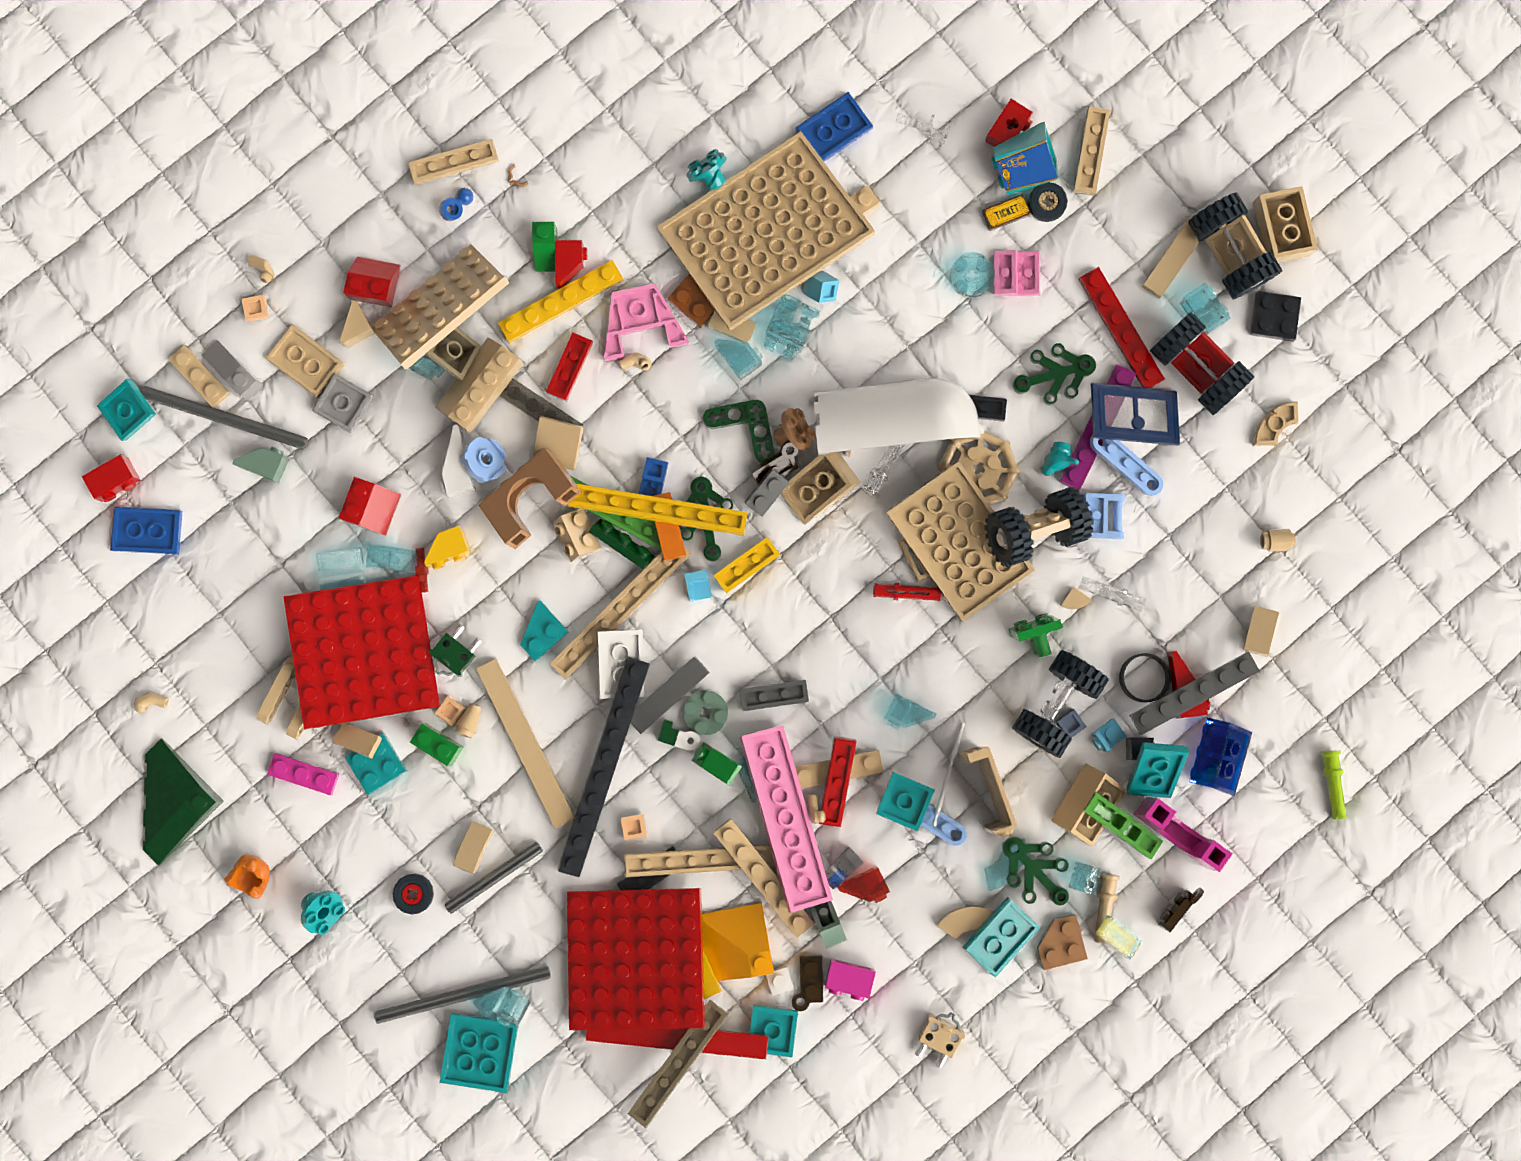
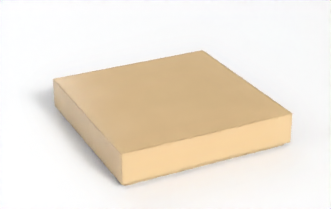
M541 416L539 418L533 456L545 447L555 454L564 468L574 471L577 466L584 427Z

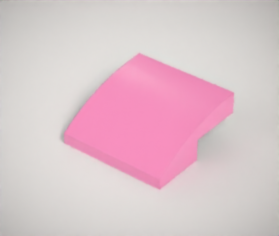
M994 251V294L998 296H1041L1040 251Z

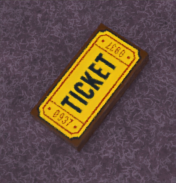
M1023 194L982 210L990 231L1031 215Z

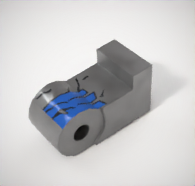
M850 847L825 870L828 885L832 889H835L846 877L848 878L864 863Z

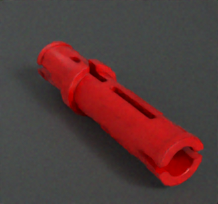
M874 583L873 597L893 598L898 601V598L940 601L941 591L939 588L905 586L899 585V583H894V585ZM887 590H892V591H905V592H904V593H897V592H886V591H887ZM910 592H923L928 594H912Z

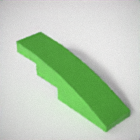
M1097 792L1094 793L1083 810L1115 836L1150 860H1152L1163 843V840L1148 831L1146 827L1134 820L1133 817Z

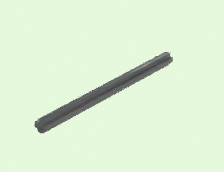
M144 386L140 390L146 400L299 449L306 448L308 443L307 437L154 388Z
M548 966L379 1010L374 1013V1018L377 1024L547 980L551 977V972Z

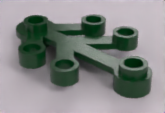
M1056 343L1051 348V355L1055 358L1061 357L1072 364L1064 367L1045 357L1041 350H1034L1030 354V361L1052 371L1029 378L1020 375L1013 382V390L1018 394H1025L1031 386L1054 380L1050 390L1043 396V401L1046 405H1053L1057 401V394L1067 375L1076 373L1071 385L1067 386L1064 390L1065 397L1073 399L1078 395V387L1084 376H1089L1095 371L1096 361L1087 354L1078 357L1065 350L1062 344ZM1059 347L1061 354H1056L1054 348ZM1033 354H1039L1041 359L1035 360ZM1082 362H1087L1089 368H1083ZM1019 381H1025L1026 387H1021ZM1071 388L1075 391V394L1071 396L1067 390ZM1047 395H1052L1054 401L1049 402L1046 398Z
M700 476L691 482L690 490L692 493L686 502L696 503L699 499L701 505L709 506V498L719 504L720 508H723V503L728 501L731 503L729 509H733L732 500L723 498L713 491L712 483L708 478ZM698 484H704L706 486L705 489L699 491L697 489ZM684 527L680 531L682 540L690 541L697 528ZM704 529L707 544L703 551L704 557L710 562H715L721 557V549L715 544L713 531ZM684 531H690L691 536L689 538H684ZM709 549H716V555L710 556L708 554Z
M1018 837L1006 839L1002 849L1004 855L1009 858L1007 884L1012 888L1020 886L1021 878L1017 875L1019 860L1024 865V891L1021 895L1024 902L1032 904L1037 899V895L1033 891L1035 876L1050 892L1049 898L1054 904L1059 906L1066 904L1069 900L1068 891L1061 886H1056L1041 869H1056L1059 872H1065L1069 867L1068 861L1061 857L1055 860L1030 859L1025 854L1040 852L1044 856H1050L1053 853V846L1049 842L1026 844ZM1013 845L1018 846V850L1016 852L1011 851V847ZM1048 845L1049 850L1044 853L1042 850L1043 846ZM1064 861V867L1059 869L1058 863ZM1012 877H1017L1015 884L1010 883ZM1028 893H1032V898L1030 900H1026V895ZM1059 893L1064 894L1062 900H1057V895Z

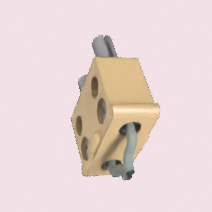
M952 1012L948 1015L939 1014L938 1016L929 1013L928 1020L919 1035L920 1044L915 1051V1055L921 1058L927 1046L940 1052L935 1066L942 1068L947 1057L952 1058L961 1040L965 1039L964 1031L960 1029V1024L955 1019L956 1015ZM952 1016V1021L957 1025V1027L941 1019V1017L949 1018Z

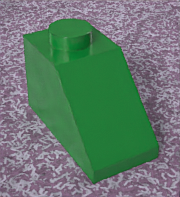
M554 221L532 222V245L536 272H555L557 227Z
M705 742L696 749L691 760L729 786L742 767Z

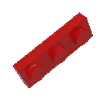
M572 332L546 390L547 394L563 401H568L593 345L592 340Z

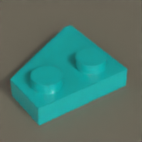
M539 600L520 645L536 662L569 632L543 602Z

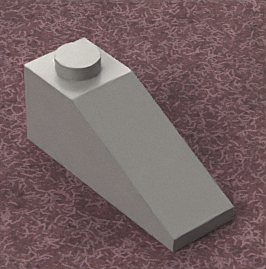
M218 340L202 354L204 359L247 401L264 386Z

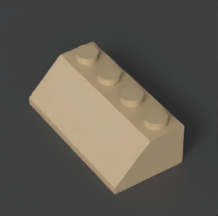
M488 337L481 345L463 380L460 381L456 378L435 408L471 434L524 363L511 351Z

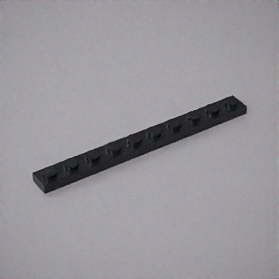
M627 657L557 869L558 872L580 878L650 663Z

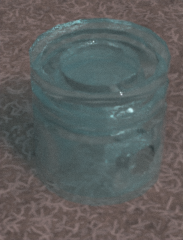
M1075 861L1077 866L1073 868L1075 872H1072L1068 887L1095 895L1099 881L1097 877H1100L1098 872H1101L1102 869Z

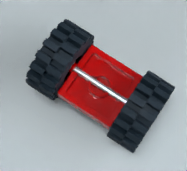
M1189 312L1150 349V352L1164 366L1177 356L1171 364L1202 394L1198 401L1212 415H1215L1242 391L1255 376L1240 361L1235 364L1205 332H1202L1206 326L1192 312Z

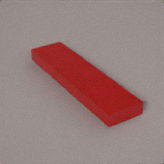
M837 736L833 738L820 809L825 812V821L823 823L819 822V824L841 827L856 749V739Z

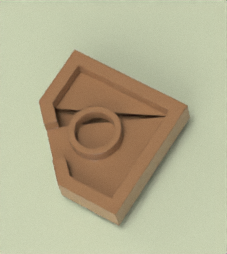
M1076 914L1053 919L1045 936L1037 946L1043 970L1088 959Z

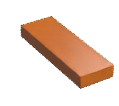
M670 492L653 496L672 500ZM654 521L664 561L685 557L686 552L679 525Z

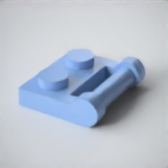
M1085 493L1084 501H1088L1090 505L1088 509L1093 514L1091 519L1094 520V524L1091 525L1094 528L1091 538L1124 539V532H1122V502H1125V495ZM1108 502H1114L1113 531H1108Z

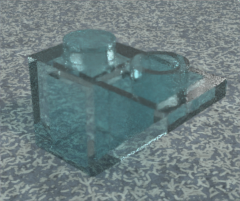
M502 987L476 998L473 1002L479 1009L478 1013L488 1019L493 1016L497 1018L500 1024L507 1027L510 1024L518 1027L531 1003L524 994L507 987Z

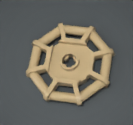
M984 431V434H980L981 438L977 440V446L967 450L961 445L974 441L976 438L949 439L950 443L941 462L937 464V469L940 470V473L952 466L949 463L957 450L961 454L958 461L963 465L981 492L991 488L994 490L995 494L985 497L989 505L1001 500L1006 501L1017 475L1020 474V469L1017 467L1010 448L1011 443ZM985 440L999 448L995 452L982 446V441ZM1002 451L1008 468L1001 467L998 455ZM973 465H983L984 473L980 472L976 475L975 469L972 468ZM1001 473L1008 474L1000 489L996 483Z

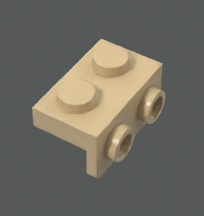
M578 509L561 515L553 522L555 534L560 538L563 544V551L571 562L601 548L597 537L589 533L592 526L584 509Z

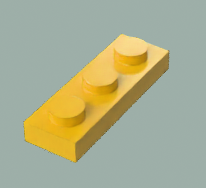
M766 537L713 576L727 594L779 557L780 553L769 538Z

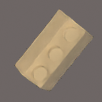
M1085 763L1073 785L1067 791L1061 805L1055 811L1051 821L1093 847L1104 827L1083 810L1095 792L1117 806L1126 789L1106 773Z

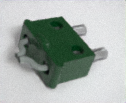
M461 624L450 635L446 633L437 645L429 650V654L434 657L432 663L436 668L435 673L439 676L441 674L446 676L455 674L458 677H462V673L476 657L473 653L482 644L479 638H476L468 648L460 644L456 639L465 630ZM449 641L450 645L445 647V643ZM467 655V660L462 661V657ZM436 660L442 663L451 672H439V666L436 664Z

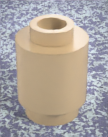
M1269 529L1266 532H1261L1260 545L1262 550H1267L1268 552L1290 551L1292 546H1295V534L1291 533L1290 529Z

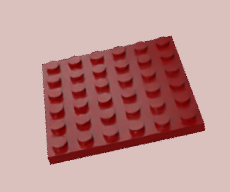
M419 575L283 596L304 730L440 706L434 665L432 663L433 659L432 655L429 654L431 646Z
M701 888L567 892L569 1030L705 1028Z

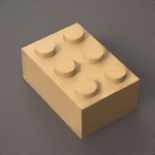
M1303 186L1262 194L1254 200L1252 204L1262 245L1266 252L1271 251L1278 263L1310 257L1318 250Z

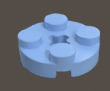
M479 437L467 444L461 456V462L467 472L480 483L495 480L506 469V465H504L505 451L497 441L491 438ZM481 456H487L488 465L482 462Z

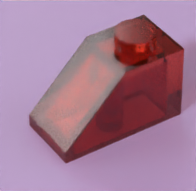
M878 866L837 886L840 892L868 902L874 900L875 903L886 899V894L890 892Z

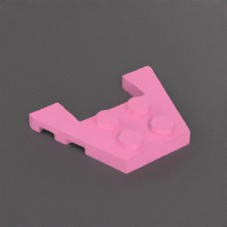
M655 283L612 292L604 354L606 362L625 358L620 337L625 334L665 326L670 348L689 344L687 336L684 334Z

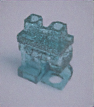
M784 294L781 296L766 329L764 348L774 352L778 343L786 346L782 356L793 361L798 352H802L811 334L809 326L812 319L819 318L821 311L805 303L801 305L800 300ZM801 307L802 315L799 323H793Z

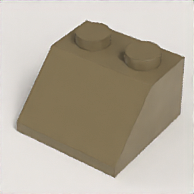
M456 327L430 349L426 355L461 381L481 345Z

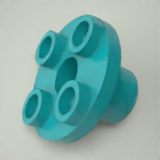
M718 149L711 150L707 153L706 158L701 161L695 160L687 166L689 171L686 176L690 182L702 179L708 190H716L726 181L720 167L727 158Z
M331 890L307 894L301 902V924L310 933L326 934L345 912V906L341 897Z

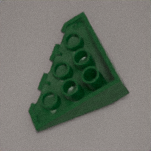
M163 738L145 754L147 770L146 777H144L146 809H144L143 827H145L143 851L158 866L224 802Z

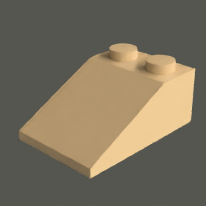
M833 452L816 457L789 480L790 483L781 495L801 522L806 525L846 496L861 481L840 453Z

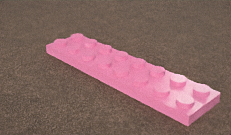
M783 725L739 737L788 913L833 900Z

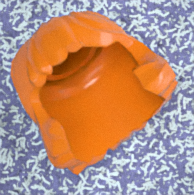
M249 854L243 855L224 878V882L227 886L239 889V891L259 899L264 894L268 884L269 866L260 857Z

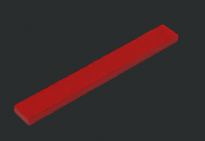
M688 1029L587 1030L586 1041L674 1050ZM717 1030L701 1053L766 1060L769 1035Z

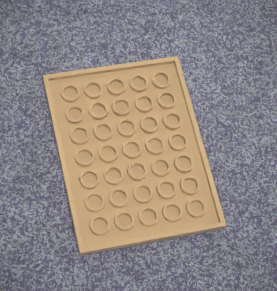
M801 131L726 180L720 188L711 190L657 226L662 237L730 331L875 235L874 228Z

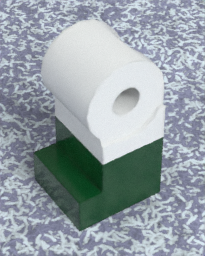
M664 719L658 741L688 751H693L699 747L700 737L697 733L673 729V722Z

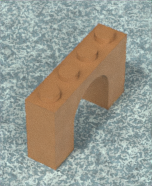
M545 447L536 452L530 461L520 466L515 474L503 481L499 488L487 495L484 501L478 505L503 542L514 549L518 548L531 536L517 511L518 500L525 489L534 484H544L553 498L564 506L582 492L555 454Z

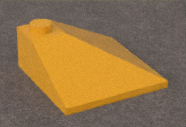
M762 903L702 914L703 950L717 981L751 978L774 973Z

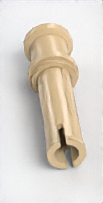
M1100 873L1101 885L1100 891L1097 892L1100 901L1094 941L1108 944L1106 940L1098 935V931L1106 918L1111 919L1113 901H1116L1118 897L1116 895V887L1120 876Z

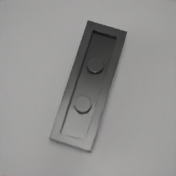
M806 680L740 689L743 711L809 702Z

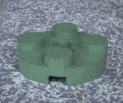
M699 691L693 694L684 706L685 722L692 731L698 734H715L724 727L727 721V704L720 695L712 691ZM702 707L712 709L709 719L700 717Z

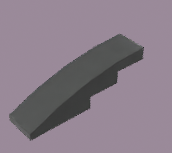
M694 656L635 709L631 724L640 734L644 733L710 672Z

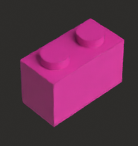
M831 958L825 988L829 989L828 992L841 996L843 992L851 994L850 998L864 1001V998L870 999L876 971L872 968Z

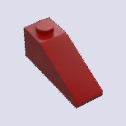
M1177 651L1167 652L1173 692L1195 680V677ZM1209 699L1176 716V719L1208 715V710H1210Z

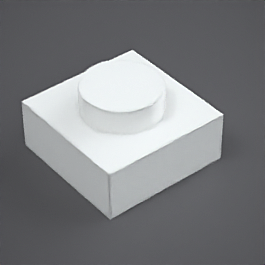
M787 966L774 970L773 974L766 975L772 996L794 989Z

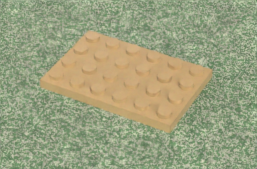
M470 244L468 247L463 248L454 259L446 262L435 275L428 277L425 283L418 289L413 290L404 301L395 305L392 311L385 317L378 319L372 327L373 332L404 369L407 370L509 284V282Z
M957 461L885 513L940 589L959 619L963 622L1035 570L1028 560L1010 567L1002 566L1001 562L996 561V556H993L991 553V547H988L987 543H989V540L986 539L985 534L987 531L984 526L987 525L985 519L988 518L987 515L993 513L994 510L960 461Z

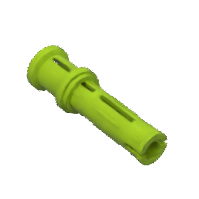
M1341 750L1320 752L1325 769L1323 775L1327 777L1332 819L1347 818L1341 776L1344 773L1340 766L1339 755Z

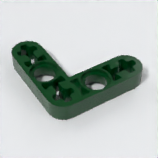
M750 400L713 407L704 412V424L710 429L748 423L756 460L762 463L774 456L767 411L762 401ZM754 405L762 408V411H759L760 420L764 418L765 421H757L752 424L751 421H756L754 412L750 413ZM731 409H738L741 412L738 420H731L728 413ZM725 410V419L727 422L723 423V418L716 419L715 424H712L711 421H707V418H710L711 413H714V415L718 417L722 416L721 411ZM757 426L766 428L767 433L764 437H757L754 434V429ZM769 440V443L765 442L766 451L771 453L767 455L766 459H763L762 455H758L761 452V443L756 445L755 442Z

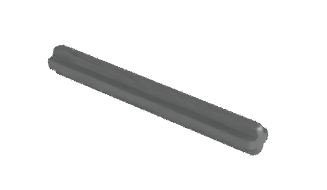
M538 842L533 843L445 903L447 911L450 914L454 913L542 853L543 850Z

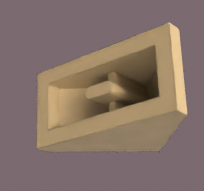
M352 300L339 341L347 348L375 334L363 308L354 300Z

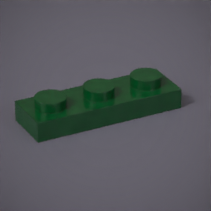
M600 519L589 530V533L641 569H645L655 557L650 553L649 549L635 543L629 535L621 533L608 521Z

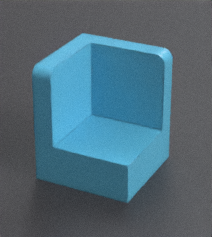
M819 271L805 281L803 293L818 303L836 301L839 280L825 271Z
M707 570L684 574L690 602L712 597Z

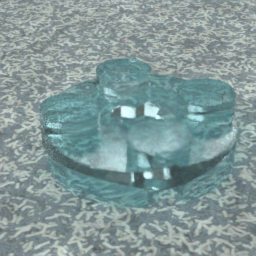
M969 252L963 254L955 261L951 268L950 280L958 294L966 297H978L989 290L994 281L995 271L992 263L984 258V255ZM970 270H974V273L978 274V277H975L974 280H970V277L966 275Z

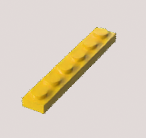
M613 260L505 318L498 322L507 341L511 343L624 281Z

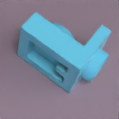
M1114 718L1091 733L1094 737L1092 742L1099 751L1103 750L1104 752H1109L1113 746L1127 737Z

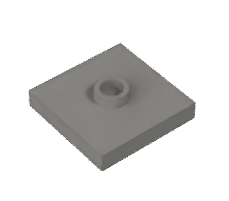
M334 373L312 411L347 432L352 433L374 396Z

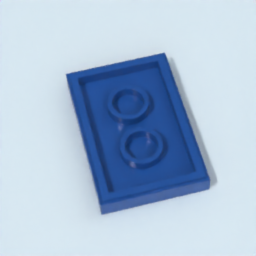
M847 92L801 123L795 130L797 133L800 131L803 133L825 162L872 130L873 125L851 94Z
M114 507L110 551L179 555L183 511Z

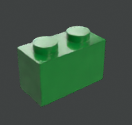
M421 723L409 742L446 766H452L464 748L427 723Z

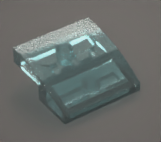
M361 547L316 554L320 575L318 577L320 590L366 583Z

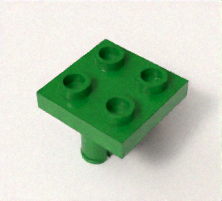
M1044 613L1035 616L1034 621L1027 622V620L1015 622L1014 627L1009 628L1011 637L1019 642L1030 639L1034 654H1038L1039 657H1045L1052 654L1047 634L1063 627L1060 619Z

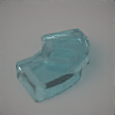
M1013 845L1011 847L1012 852H1016L1018 850L1017 845ZM1003 849L999 859L993 865L984 868L988 891L996 890L1007 884L1009 858L1004 855ZM1018 860L1019 871L1020 867L1022 866V863Z

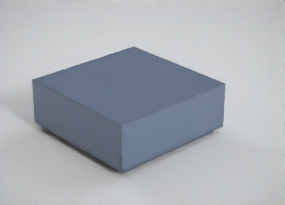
M1071 709L1055 721L1059 729L1063 730L1071 738L1087 727L1074 709Z

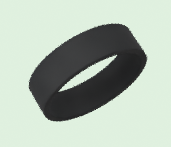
M1142 653L1130 657L1124 662L1119 673V683L1123 692L1130 699L1137 702H1153L1160 699L1167 692L1171 682V674L1167 664L1160 657L1150 653ZM1140 656L1155 659L1162 666L1165 673V684L1162 691L1156 697L1149 700L1133 696L1128 691L1124 681L1126 667L1133 659Z

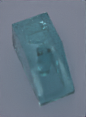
M723 339L714 341L715 347L740 381L762 366V354L756 347L752 348L749 343Z
M426 354L409 367L410 370L429 380L434 376L439 378L446 371Z
M368 545L365 567L375 570L415 573L418 551L389 546Z
M895 694L884 719L888 720L886 723L888 726L898 730L899 727L907 728L933 719L937 713Z

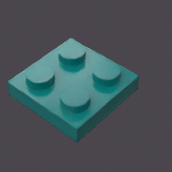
M132 379L124 380L97 405L121 441H127L156 415Z
M385 733L379 735L382 740L372 759L355 752L345 756L346 761L367 795L407 772Z
M892 772L876 814L918 832L935 789Z
M753 1004L750 1033L769 1035L767 1054L793 1057L798 1010Z

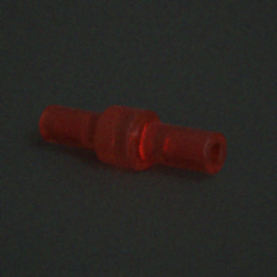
M416 548L417 566H415V574L419 578L420 592L426 593L429 592L427 580L429 568L424 563V548Z

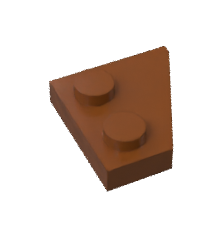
M690 274L668 297V301L699 328L708 321L715 311Z

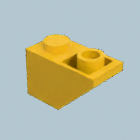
M456 526L438 533L424 561L425 566L433 567V570L446 566L445 562L451 560L458 562L466 559V555L470 554L471 550L463 528Z

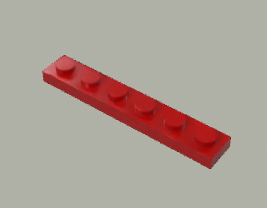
M1097 267L1079 278L1080 283L1133 372L1137 373L1136 378L1143 388H1152L1164 381L1163 374L1101 269Z

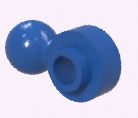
M461 188L456 193V199L448 198L442 201L439 206L442 218L447 221H454L460 218L463 213L462 205H469L473 201L472 191L468 188ZM447 207L451 208V214L447 212Z

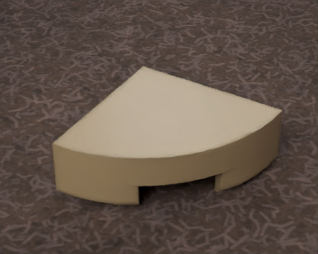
M1072 587L1060 606L1066 609H1079L1090 603L1092 599L1075 587Z

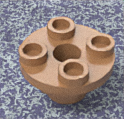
M789 408L783 411L781 415L782 424H779V428L774 431V438L779 446L790 441L799 450H806L811 447L812 440L816 438L815 431L812 427L808 426L804 419V413L800 408Z

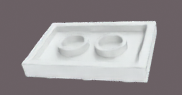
M642 629L597 631L600 699L614 698L628 656L644 661ZM644 684L639 697H645Z

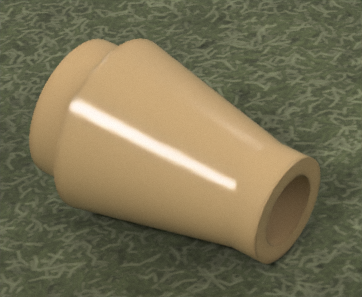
M469 703L468 708L455 725V732L467 738H472L473 734H476L482 708Z

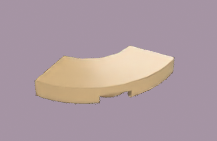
M1298 401L1282 404L1267 413L1255 431L1253 446H1276L1283 429L1299 423Z
M978 906L956 909L944 916L937 926L954 939H957L966 931L978 930L994 911Z

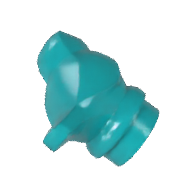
M1054 442L1050 448L1051 453L1045 457L1044 464L1039 467L1041 473L1045 476H1051L1056 471L1063 470L1071 464L1078 465L1079 461L1070 457L1071 446L1065 442Z

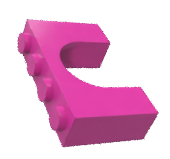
M1146 796L1133 815L1204 868L1220 873L1233 853L1215 840L1208 839L1185 825L1174 816L1176 811L1160 799Z

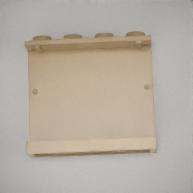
M977 746L957 753L960 762L972 763L979 761L999 820L984 825L983 829L997 836L1000 835V837L1012 834V829L1018 826L990 747Z

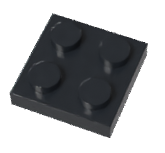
M1257 291L1255 294L1250 335L1294 342L1297 336L1301 297Z

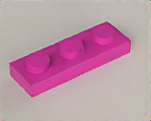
M274 753L267 775L327 795H333L339 777L338 773L278 753Z

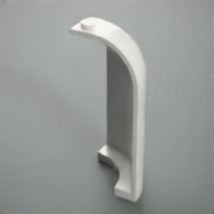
M930 378L814 393V400H816L814 402V413L817 422L820 421V425L816 426L819 455L944 439L976 438V440H979L981 438L980 434H984L983 421H978L976 407L970 396L957 384L944 379Z

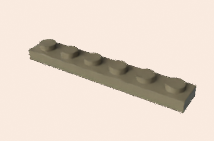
M709 1000L704 1007L705 1028L688 1029L628 1112V1115L644 1128L649 1126L729 1015L728 1012L712 1000Z

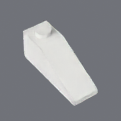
M458 424L453 425L442 471L443 480H440L443 493H447L449 497L476 492L474 479L461 462V456L466 445L462 428Z

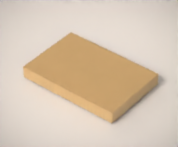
M291 324L265 357V359L317 398L321 396L334 373L338 374L345 365L293 324Z

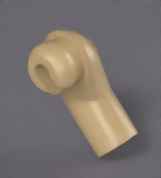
M254 255L248 257V265L256 267L262 272L259 275L263 283H270L274 279L275 273L269 262Z
M637 352L619 360L623 370L631 366H635L643 371L651 368L650 358Z
M149 692L136 698L134 709L138 713H144L147 707L152 704L166 708L169 698Z
M808 795L807 811L811 822L814 824H818V822L823 823L825 821V812L822 810L818 811V795Z

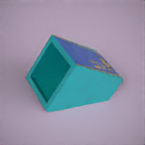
M1045 121L994 147V156L991 157L994 169H999L998 181L1001 189L1005 188L1007 195L1058 180L1057 159Z

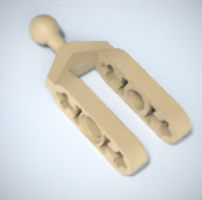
M289 656L286 663L280 669L257 713L256 719L266 725L275 716L295 677L293 656ZM300 705L286 731V735L296 740L304 731Z

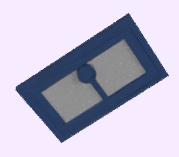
M1091 383L1093 438L1180 445L1177 391Z

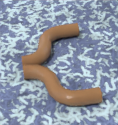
M514 164L508 169L510 176L508 181L511 185L516 184L519 187H524L529 184L527 181L523 184L515 180L512 181L513 175L511 171L516 167Z

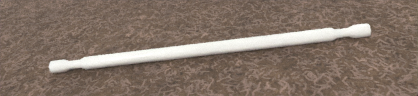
M964 723L960 724V730L957 734L932 826H936L937 817L940 813L961 740L962 730L965 726Z

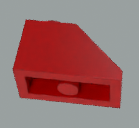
M556 240L555 284L558 289L568 284L584 268V260H588V248L584 247L582 240Z

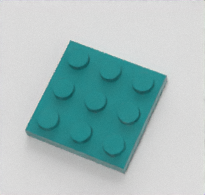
M451 1013L439 1083L508 1093L519 1023Z

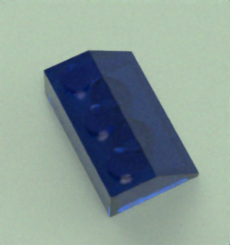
M1207 717L1206 723L1202 728L1200 745L1196 750L1194 766L1190 771L1189 782L1235 797L1253 732L1230 722Z

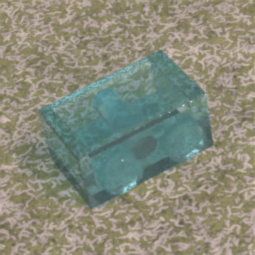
M1205 282L1185 295L1179 303L1187 314L1192 312L1206 326L1202 332L1208 335L1225 324L1230 319L1227 307L1216 298L1215 290Z

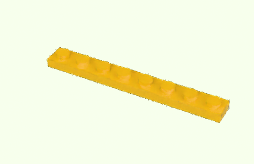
M576 484L582 492L568 503L569 507L744 536L748 512L582 484Z

